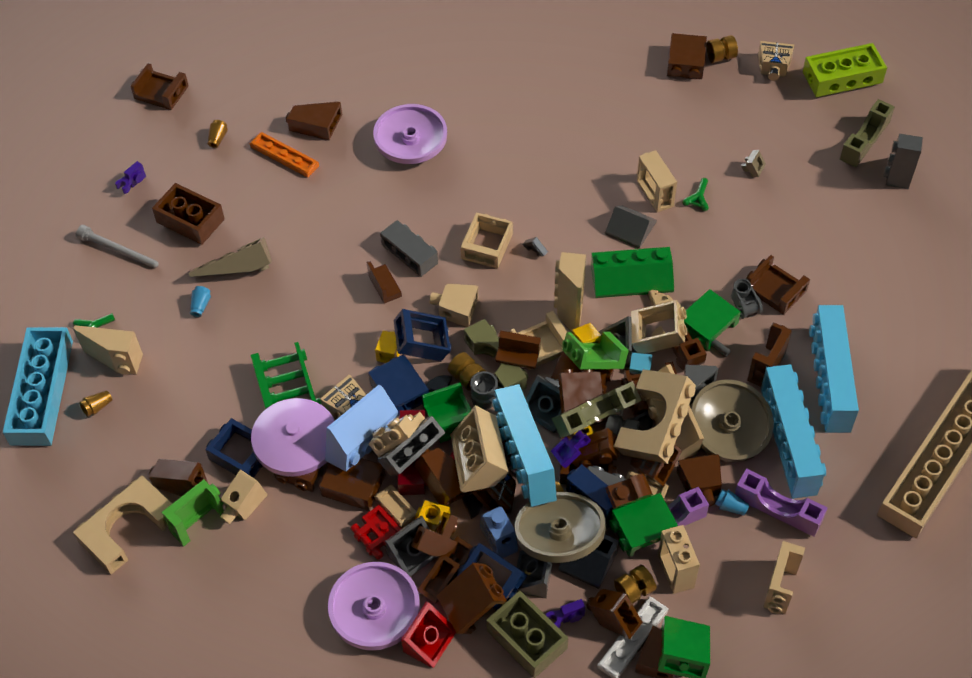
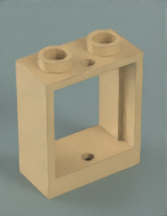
M656 150L640 155L637 182L656 212L674 207L677 188L676 179Z
M476 212L461 245V259L498 269L513 235V222ZM480 229L504 235L498 250L473 244Z
M677 300L631 311L632 346L637 353L646 354L679 346L680 343L685 342L687 328L684 324V319L687 318L685 308L681 307ZM674 318L675 331L646 338L647 324Z
M684 525L663 530L658 557L673 594L695 588L700 563Z

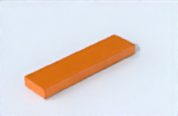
M260 132L250 142V147L307 178L319 167L318 161L263 132Z

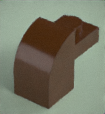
M688 331L687 335H685V342L680 343L679 346L671 347L677 357L676 363L682 370H685V365H701L705 363L706 351L699 339H692Z
M645 474L632 476L627 480L605 488L613 509L653 496Z
M443 512L435 532L419 525L410 546L432 556H441L450 552L457 543L449 538L457 529L458 517Z

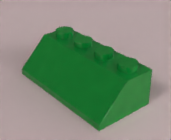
M670 247L593 252L591 254V272L595 298L646 295L650 290H658L659 293L674 292L673 260Z

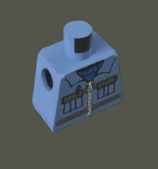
M498 507L483 514L480 520V528L493 552L502 558L518 552L515 529L503 508Z

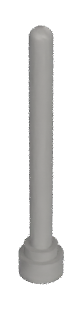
M80 225L76 231V238L84 242L91 240L152 268H157L159 265L154 259L94 234L91 228L86 225Z

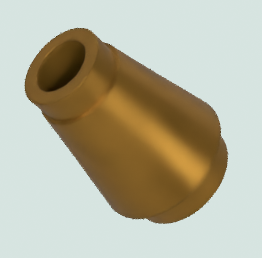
M214 120L210 124L208 145L212 148H218L228 131L227 124L224 121Z
M106 390L84 397L83 401L79 402V405L87 417L90 415L94 416L113 399Z

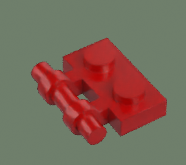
M377 505L362 517V521L365 523L364 526L360 528L355 523L351 526L350 530L354 533L355 539L365 545L366 551L377 560H380L384 556L380 548L383 545L386 547L385 541L399 532L401 528L380 505ZM371 532L377 537L374 541L367 536Z

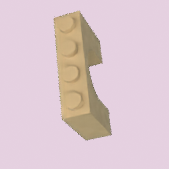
M643 369L636 389L645 398L666 401L667 409L665 416L657 426L649 430L641 431L621 427L614 447L624 456L668 464L674 452L676 439L681 433L684 417L688 413L689 403L695 394L696 385L688 376Z
M141 476L137 480L132 481L120 494L115 495L107 505L98 509L90 519L81 523L73 533L77 541L112 575L128 561L124 550L110 538L113 524L123 515L141 513L150 518L164 531L168 526L162 511L172 503L146 478Z

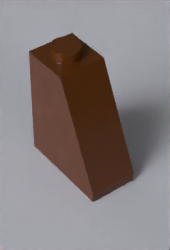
M341 102L293 106L286 115L289 131L330 140L343 115Z
M440 448L432 451L427 449L414 464L440 505L447 506L472 494L470 491L462 492L460 490L456 462Z
M158 459L156 465L152 466L149 472V479L155 488L181 497L202 480L208 483L203 467L198 462Z

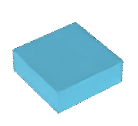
M632 352L629 372L641 374L643 369L650 370L652 355Z

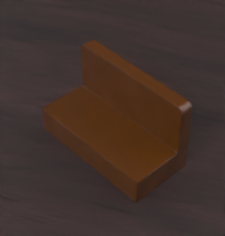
M371 261L366 262L368 276L384 304L402 297V292L386 264L374 268Z
M500 330L498 337L499 347L495 361L535 369L541 350V338Z

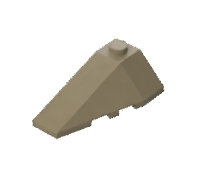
M262 237L242 246L237 250L238 252H229L220 257L219 260L214 259L192 269L188 274L190 277L252 272L255 270L261 272L269 268L268 265L272 262L266 240Z

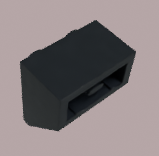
M604 535L601 544L593 552L583 558L560 563L558 571L599 589L618 553L619 540Z

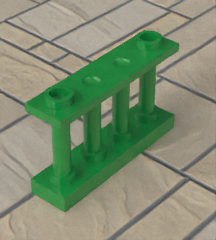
M298 342L294 343L296 353L272 360H260L259 353L251 354L265 409L279 401L308 393L312 401L321 404L320 398H315L304 361L307 360L305 349H300ZM295 361L300 363L301 369L274 377H265L264 372L268 371L267 369ZM304 377L306 386L274 394V392L270 393L269 388H273L272 385Z

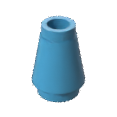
M196 286L192 290L190 308L192 316H202L211 298V291L208 288Z
M722 489L715 502L719 509L743 516L749 507L748 503L729 489L727 491Z

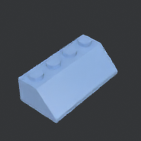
M376 386L327 427L325 461L347 471L353 465H356L365 454L371 452L372 448L368 443L374 438L372 434L380 427L387 428V424L398 417V410L382 386Z

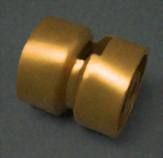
M729 35L721 38V40L718 38L708 40L706 43L707 56L711 63L720 62L723 59L736 58L738 56V45L735 37Z
M466 352L455 356L447 368L448 372L456 380H459L468 391H471L470 383L472 377L478 372H486L479 364H475V360Z
M642 564L630 570L629 575L624 574L614 580L616 592L627 594L632 604L640 600L641 595L646 596L657 588L653 576Z

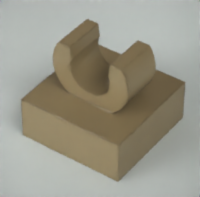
M753 150L750 156L745 157L746 164H741V167L745 172L750 171L752 177H759L766 163L760 151Z

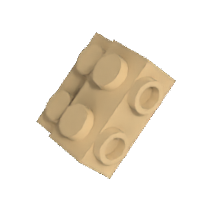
M421 412L414 416L411 414L405 415L401 419L396 417L387 424V428L380 427L372 434L374 438L368 444L377 456L380 457L409 439L424 421L425 417Z

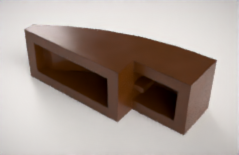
M458 536L454 540L457 542L455 547L450 552L439 557L418 588V592L435 604L439 601L437 595L457 577V570L461 565L466 564L469 559L468 554L473 546Z

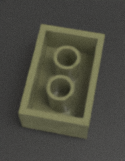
M521 591L516 593L486 620L487 632L533 678H536L568 649V637Z

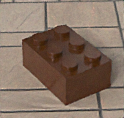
M174 183L152 207L156 223L201 245L225 220L221 204L177 183Z

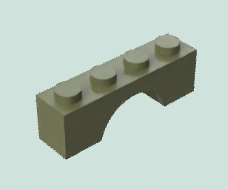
M878 99L870 109L856 135L852 133L844 143L840 160L857 167L890 123L895 106Z
M483 319L464 329V341L474 355L485 354L496 358L499 339L493 325H489ZM499 363L500 367L495 372L498 389L518 384L521 390L527 388L528 375L523 368Z
M632 381L552 418L560 438H563L642 400Z

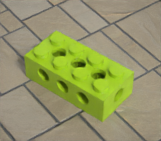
M869 43L807 56L802 73L815 97L881 84L884 81L887 66L874 44Z

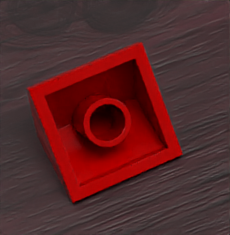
M426 602L401 639L403 652L434 668L456 634V631L447 619L429 602Z

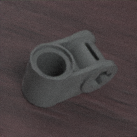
M746 279L736 280L731 299L736 308L741 311L740 317L744 319L747 315L762 313V302L756 295L751 283Z

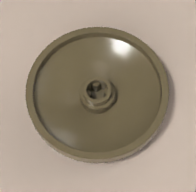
M730 379L712 382L696 395L690 408L704 437L700 447L709 455L719 454V458L722 461L743 462L750 460L767 446L772 437L774 421L771 409L765 398L746 383Z
M556 492L557 501L531 507L530 503H527L520 510L515 520L516 540L524 552L541 561L563 563L583 558L601 544L605 535L606 526L603 511L594 501L580 494Z

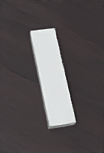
M649 596L637 612L643 623L630 640L620 635L598 663L597 668L611 678H619L646 642L652 626H658L669 608Z

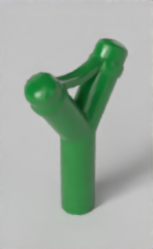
M701 179L697 192L682 201L684 206L695 205L700 207L702 211L709 209L703 195L708 179Z
M113 313L94 321L74 319L73 325L97 328L115 321Z

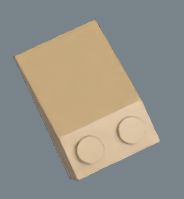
M74 326L76 336L85 353L115 372L124 375H137L143 353L134 331Z

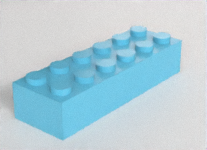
M818 305L817 312L813 313V325L809 327V335L813 337L811 351L812 354H815L816 358L814 359V371L818 373L816 388L820 389L818 405L822 406L823 411L820 415L821 424L825 426V433H851L859 409L843 305Z
M67 327L26 328L3 428V434L10 446H52L73 344Z
M789 364L766 367L761 393L773 415V435L792 499L817 496L820 487L823 485V478L826 476V467L820 460V447L814 441L815 432L813 426H810L808 421L809 411L803 405L804 396L802 390H799L797 385V373L793 372L792 365Z
M520 385L496 389V399H492L494 410L495 412L497 411L498 427H501L499 429L502 441L506 440L505 448L507 455L511 454L512 468L517 469L516 477L518 484H523L521 489L524 499L528 498L531 507L557 501L554 467Z

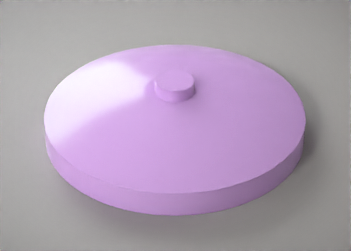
M419 104L400 105L389 109L379 117L373 130L374 143L377 150L391 161L402 164L421 163L435 157L444 148L447 141V126L443 117L430 107Z
M293 398L279 401L264 410L254 423L251 433L254 454L263 467L275 474L301 476L311 473L327 462L325 461L326 430L334 422V418L325 407L312 400Z
M367 562L349 569L336 581L328 599L329 618L337 635L349 645L364 650H381L399 643L420 611L419 594L414 581L399 567L384 562Z

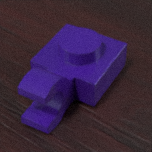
M138 161L124 171L125 176L117 180L115 185L117 189L122 187L124 194L128 193L131 187L133 188L146 177L143 165Z
M579 430L572 439L568 437L562 439L551 452L559 463L566 468L581 454L578 449L586 446L591 439L587 434H583Z
M580 599L561 606L560 610L549 611L545 615L549 619H555L556 622L554 624L560 628L562 622L563 624L569 621L574 623L585 616V605L583 600Z

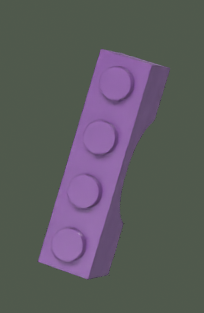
M747 468L735 491V495L750 506L815 537L828 507L809 498L794 500L779 494L769 485L767 478Z
M699 487L678 495L668 505L678 526H685L706 517L709 507Z

